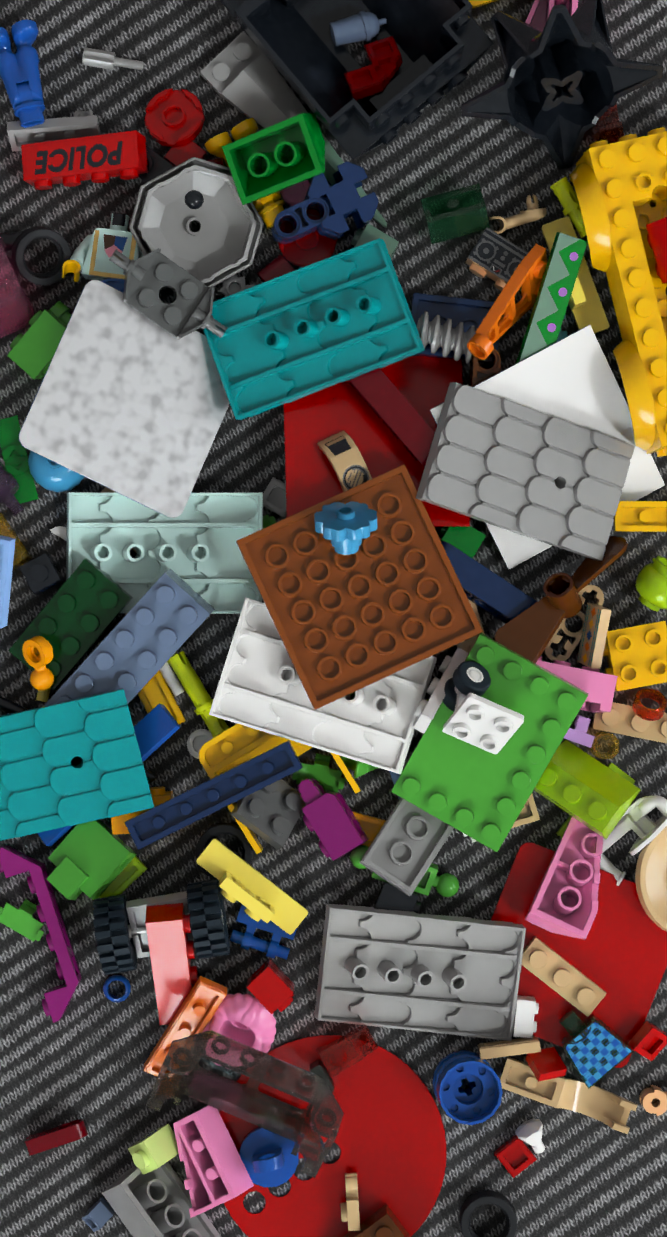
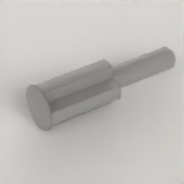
M86 47L83 50V66L114 70V66L136 70L144 69L143 61L116 57L115 52Z

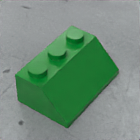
M315 113L298 114L222 146L242 205L325 173V141Z

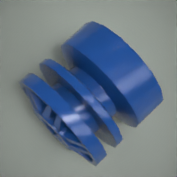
M462 1050L450 1053L441 1059L435 1068L432 1079L434 1095L450 1118L461 1124L474 1125L483 1123L495 1114L501 1104L503 1091L499 1077L486 1059L481 1060L476 1052ZM466 1078L469 1088L464 1090L461 1087V1080Z

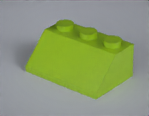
M565 740L557 748L534 791L604 839H607L641 789L568 740Z

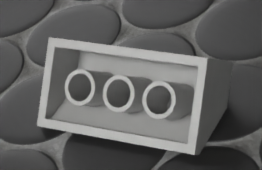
M168 1162L145 1175L134 1165L102 1192L105 1199L133 1237H221L204 1212L190 1218L189 1208L192 1207L189 1191L185 1190L183 1182Z

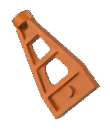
M535 244L520 262L476 330V334L467 343V348L472 355L485 360L494 350L493 344L533 307L547 265L546 248ZM521 287L522 298L515 304L514 296Z

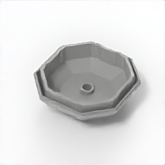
M192 157L140 186L129 229L143 255L159 248L161 249L160 253L205 285L211 287L253 264L264 223L253 202L242 205L229 167ZM196 190L202 193L204 202L200 208L191 209L186 205L185 195L189 191ZM191 221L199 223L200 229L198 232L190 230L189 224Z

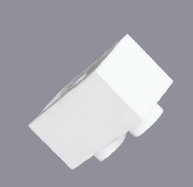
M517 995L513 1037L532 1038L533 1033H536L537 1021H534V1016L538 1014L539 1003H536L535 997Z

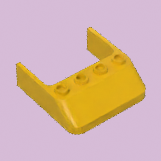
M235 724L206 742L199 751V760L210 779L289 739ZM290 740L297 756L313 748ZM331 753L355 794L360 792L359 785L341 756ZM236 802L227 806L231 813L236 806ZM235 818L255 853L259 854L262 852L263 847L254 832Z

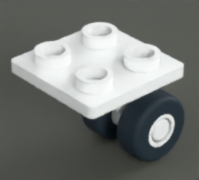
M464 661L454 671L453 678H450L445 683L444 690L446 696L443 699V703L454 713L443 725L442 731L492 754H498L523 724L524 715L480 697L491 684L490 675L479 663Z

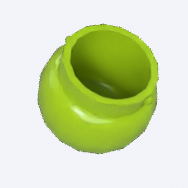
M661 556L653 558V563H649L641 569L636 578L635 585L637 592L640 594L639 601L656 612L660 609L667 610V558Z

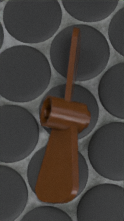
M609 536L602 561L586 557L572 576L566 573H555L549 576L543 585L546 596L496 631L495 641L536 664L562 620L575 616L581 610L582 600L579 592L626 551L627 542L625 538Z

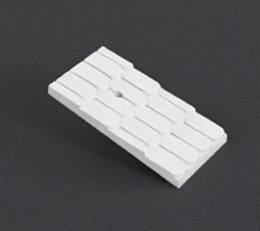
M245 598L209 715L401 774L414 734L413 727L419 718L414 713L421 700L425 699L437 657L431 656L355 691V698L353 700L351 699V694L314 710L265 603Z

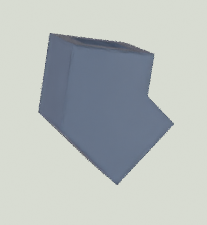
M102 1196L88 1209L82 1220L95 1232L105 1225L115 1211Z

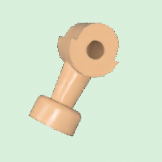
M651 1085L650 1088H645L641 1091L639 1101L646 1112L656 1114L657 1116L662 1115L667 1110V1091H663L656 1085Z

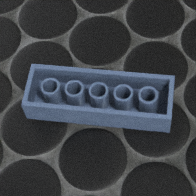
M169 569L44 706L122 688L125 692L127 704H129L215 609L173 570Z

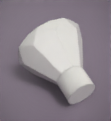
M530 1119L523 1122L515 1132L518 1139L531 1145L536 1154L542 1153L545 1150L542 1142L543 1124L540 1119Z

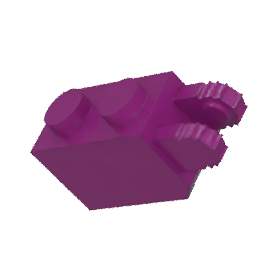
M317 779L302 780L298 785L299 793H301V797L306 803V806L302 808L305 814L302 818L307 828L311 832H316L320 839L318 845L327 858L331 857L333 861L337 860L369 840L341 793L334 791L326 793Z

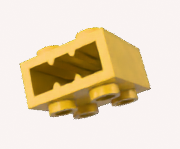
M666 621L607 632L603 656H607L609 668H605L604 673L618 676L615 691L667 682Z

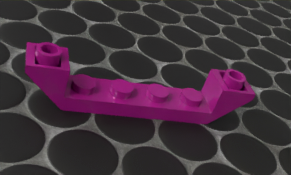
M5 845L0 847V873L4 872L5 877L8 878L27 871L30 872L31 876L27 877V882L31 893L37 894L40 905L36 906L40 921L42 923L46 922L49 933L46 934V940L50 951L56 952L59 961L55 963L58 977L60 980L65 979L66 982L65 984L48 989L44 993L45 998L42 999L44 1012L47 1017L51 1016L54 1023L59 1021L64 1015L82 979L52 885L47 880L48 873L45 864Z

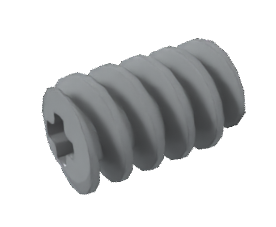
M424 311L417 324L424 348L429 343L431 345V353L435 354L439 347H442V355L445 358L452 350L454 351L455 361H458L465 354L466 364H469L472 354L467 348V343L475 334V326L471 325L464 332L463 322H459L453 329L452 319L448 318L441 325L440 315H436L430 322L428 312Z

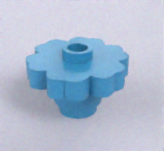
M355 501L346 504L334 502L322 506V511L314 514L315 532L323 534L324 539L331 540L335 552L342 555L358 552L362 539L370 537V532L378 529L377 511L368 509V505Z

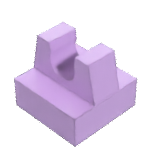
M577 715L572 728L568 729L564 739L591 748L595 736L586 734L591 719Z

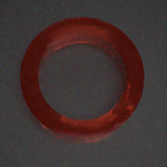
M650 688L639 690L632 703V709L635 714L648 721L661 719L667 707L666 697L661 692ZM640 699H653L658 702L660 708L649 709L642 705Z

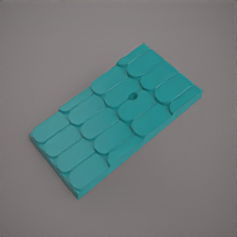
M380 238L214 301L211 315L228 328L221 338L207 328L203 329L236 420L253 417L337 383H343L377 368H383L425 351L392 260L388 254L386 244Z
M123 688L0 716V841L154 808ZM74 757H81L79 765H71V760Z

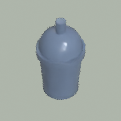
M363 10L359 11L358 14L330 22L329 28L334 46L336 47L364 40L366 42L371 41V38L378 34L380 25L387 24L386 18L378 19L374 13Z

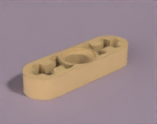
M587 585L579 592L582 605L585 602V598L582 597L583 593H590L591 591L596 593L594 595V598L597 600L596 604L603 605L604 594L599 587ZM581 611L576 614L582 620V627L578 632L568 631L565 626L567 618L562 620L544 650L546 658L550 661L567 660L579 643L585 620V614ZM560 629L566 636L573 637L574 640L572 644L569 640H566L562 646L565 654H558L554 657L551 655L553 649L550 645L551 643L558 644L563 636L557 635Z

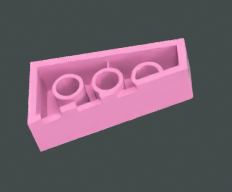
M540 656L536 662L537 665L588 693V697L580 710L591 713L611 712L618 676L600 673L599 669L582 666V669L571 667V663L553 660V663L542 661L543 657Z

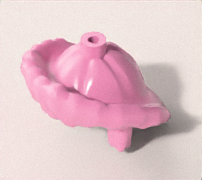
M241 993L227 994L200 1035L201 1045L206 1057L211 1059L216 1065L224 1066L227 1069L240 1068L254 1063L270 1050L276 1034V1019L273 1017V1013L271 1014L252 995H242Z

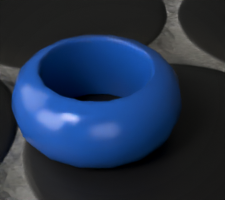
M112 975L105 980L103 992L108 1000L122 1002L129 997L131 985L126 977ZM118 980L124 984L125 993L122 996H114L110 993L109 984L112 981Z

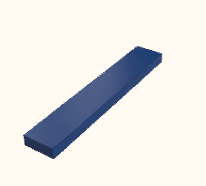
M159 703L134 726L143 762L181 728L163 704ZM73 826L61 827L37 834L46 846L51 847Z

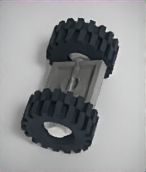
M218 879L188 883L187 891L131 901H127L125 894L94 899L93 922L95 939L97 940V950L104 974L109 975L136 970L138 958L150 957L145 924L146 906L183 903L185 915L190 914V924L192 926V933H187L188 941L194 940L198 959L229 955L228 925Z

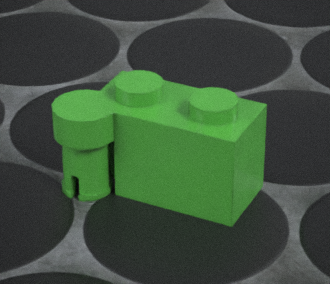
M58 301L50 310L38 311L29 321L31 327L24 335L22 333L19 334L10 344L12 350L7 356L34 380L42 379L45 376L70 320V309L61 301Z

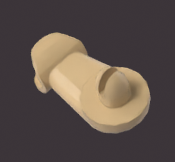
M533 194V203L531 196H527V210L520 211L519 214L507 218L501 216L489 217V220H497L500 223L499 230L494 232L501 234L507 229L544 218L547 214V209L539 208L538 199Z

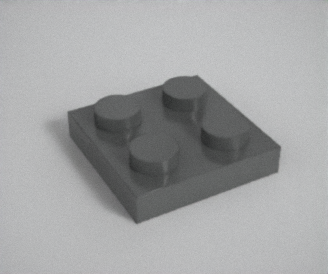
M280 779L238 800L231 815L278 850L284 847L306 803L299 792Z

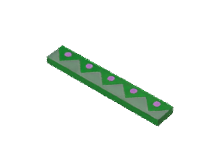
M560 232L556 233L516 363L557 342L588 241Z

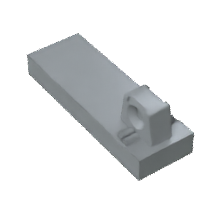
M92 110L75 111L74 117L45 119L44 123L27 128L21 127L20 121L7 122V133L12 152L22 151L21 145L101 135L98 117L93 115Z

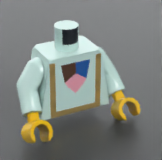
M112 213L109 229L98 227L95 228L93 234L87 235L74 250L70 260L63 263L62 278H65L67 273H74V282H78L80 270H82L81 274L88 280L102 281L108 278L125 280L124 270L112 261H109L114 251L117 249V251L134 261L144 256L132 233L127 231L129 216L121 213Z

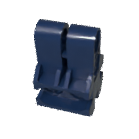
M350 162L338 165V171L332 174L336 182L333 186H329L324 173L313 177L304 201L277 214L271 227V234L274 240L280 244H289L315 231H318L319 235L337 240L345 236L344 232L349 230L345 219L352 216L357 229L369 224L374 217L379 200L375 192L360 198L356 188L362 186L361 181L368 178L364 168ZM306 210H317L321 218L319 220L310 219L307 216ZM284 221L290 223L293 226V232H282L278 224Z

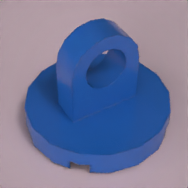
M275 1125L260 1126L252 1130L243 1140L239 1150V1155L252 1182L262 1187H277L287 1182L295 1173L299 1162L298 1146L294 1137Z

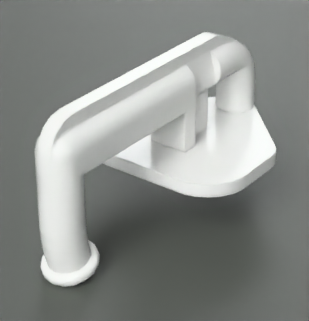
M653 795L637 799L629 806L608 838H603L600 869L614 874L617 886L622 882L626 872H621L603 853L631 829L639 836L629 851L631 856L649 844L667 826L666 798ZM654 808H657L663 814L656 822H653L647 816Z

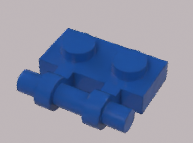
M241 904L236 921L246 924L247 928L245 933L233 930L230 941L240 944V948L246 950L252 948L266 953L267 957L274 959L276 956L287 960L290 948L279 945L281 937L293 940L296 930L289 935L271 920L268 924L262 919L257 922L245 913L246 907ZM258 928L273 933L271 941L254 937L255 929Z

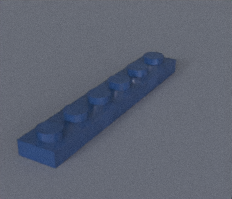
M290 740L127 820L125 825L139 850L302 769L303 766Z

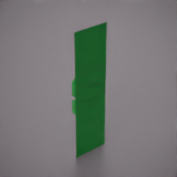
M17 415L0 420V446L15 505L39 499L34 479L30 474L26 448L19 442L21 428Z

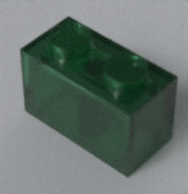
M479 183L421 199L424 219L432 244L482 231L487 227L490 228L487 209Z

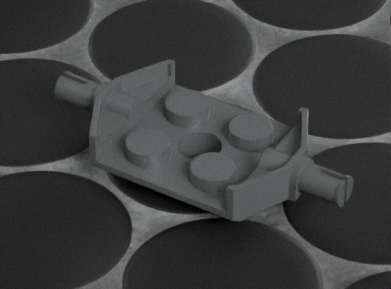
M159 248L135 261L133 259L130 260L117 251V249L114 251L109 261H112L124 270L123 301L178 340L199 328H207L219 338L224 335L228 327H225L211 315L214 298L213 286L208 287L160 253L161 249ZM168 287L174 292V301L171 304L163 303L160 300L159 291L161 288Z

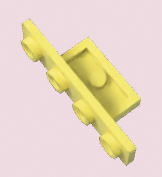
M568 216L544 224L541 227L550 253L557 232L577 238ZM583 256L569 300V306L578 330L591 325L594 334L607 330L610 325Z
M216 838L211 840L197 858V864L219 880V887L222 888L220 893L230 902L235 903L239 901L246 907L245 913L253 920L259 922L262 919L267 924L271 920L291 935L308 915V910Z

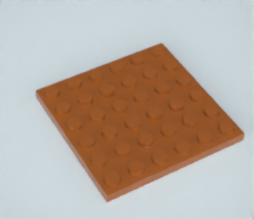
M405 464L236 541L314 710L483 632L422 500L416 499L417 490ZM351 501L367 504L368 509L377 511L378 529L370 532V537L362 539L358 552L350 555L338 554L335 552L331 540L324 539L323 534L315 532L314 514L322 511V506L334 502L346 504Z

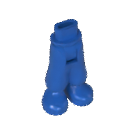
M28 19L18 21L12 25L11 33L17 48L16 54L12 53L8 31L0 27V77L14 110V115L19 118L23 128L44 123L43 111L46 109L40 79L39 55L37 50L32 47L39 30L36 22Z

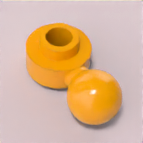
M34 636L24 642L22 652L27 663L34 667L30 675L31 685L37 690L44 691L49 689L54 683V674L46 667L53 659V648L44 637Z

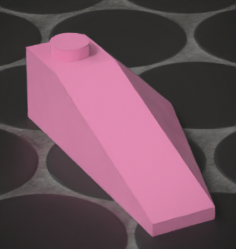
M571 817L524 920L551 933L583 940L587 938L598 912V889L601 875L600 862L603 848L602 836L574 817Z

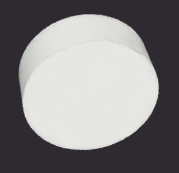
M198 729L188 737L187 748L193 757L199 759L201 747L213 739L209 730Z

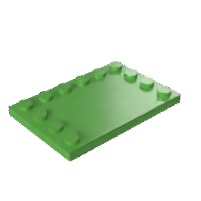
M481 633L465 660L479 663L490 675L491 684L480 697L524 715L523 724L498 754H492L442 731L443 725L454 713L442 701L391 792L498 852L588 697V693Z

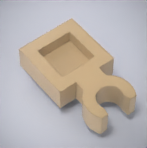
M345 1173L347 1203H341L342 1222L348 1221V1231H360L357 1173Z

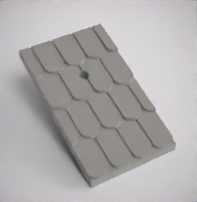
M450 382L416 499L578 555L602 561L635 446L563 419L549 416L508 399L499 398L471 386Z
M326 904L314 1016L319 1021L512 1041L526 928L522 924L505 921L418 914L412 911L375 909L374 907Z

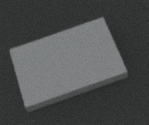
M400 798L359 863L406 895L411 896L454 827Z

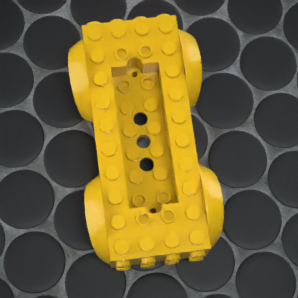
M665 127L649 131L647 136L637 138V134H629L619 138V142L608 144L607 140H602L590 144V148L583 153V156L576 163V168L569 175L570 181L573 182L582 214L591 264L593 268L606 272L622 337V342L614 348L613 354L619 367L629 406L634 442L637 447L646 450L647 454L656 452L657 457L667 456V284H662L661 279L656 273V260L653 249H651L647 241L648 231L646 225L667 217V131Z

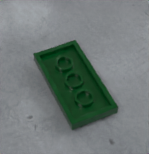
M86 558L8 651L33 671L34 667L30 666L23 656L22 646L25 641L34 636H42L48 640L53 648V659L46 667L54 674V683L51 688L55 690L133 597Z

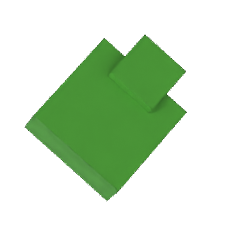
M100 819L77 824L48 857L57 867L48 876L47 880L68 900L75 901L82 892L91 899H98L137 854L117 835H112V830Z

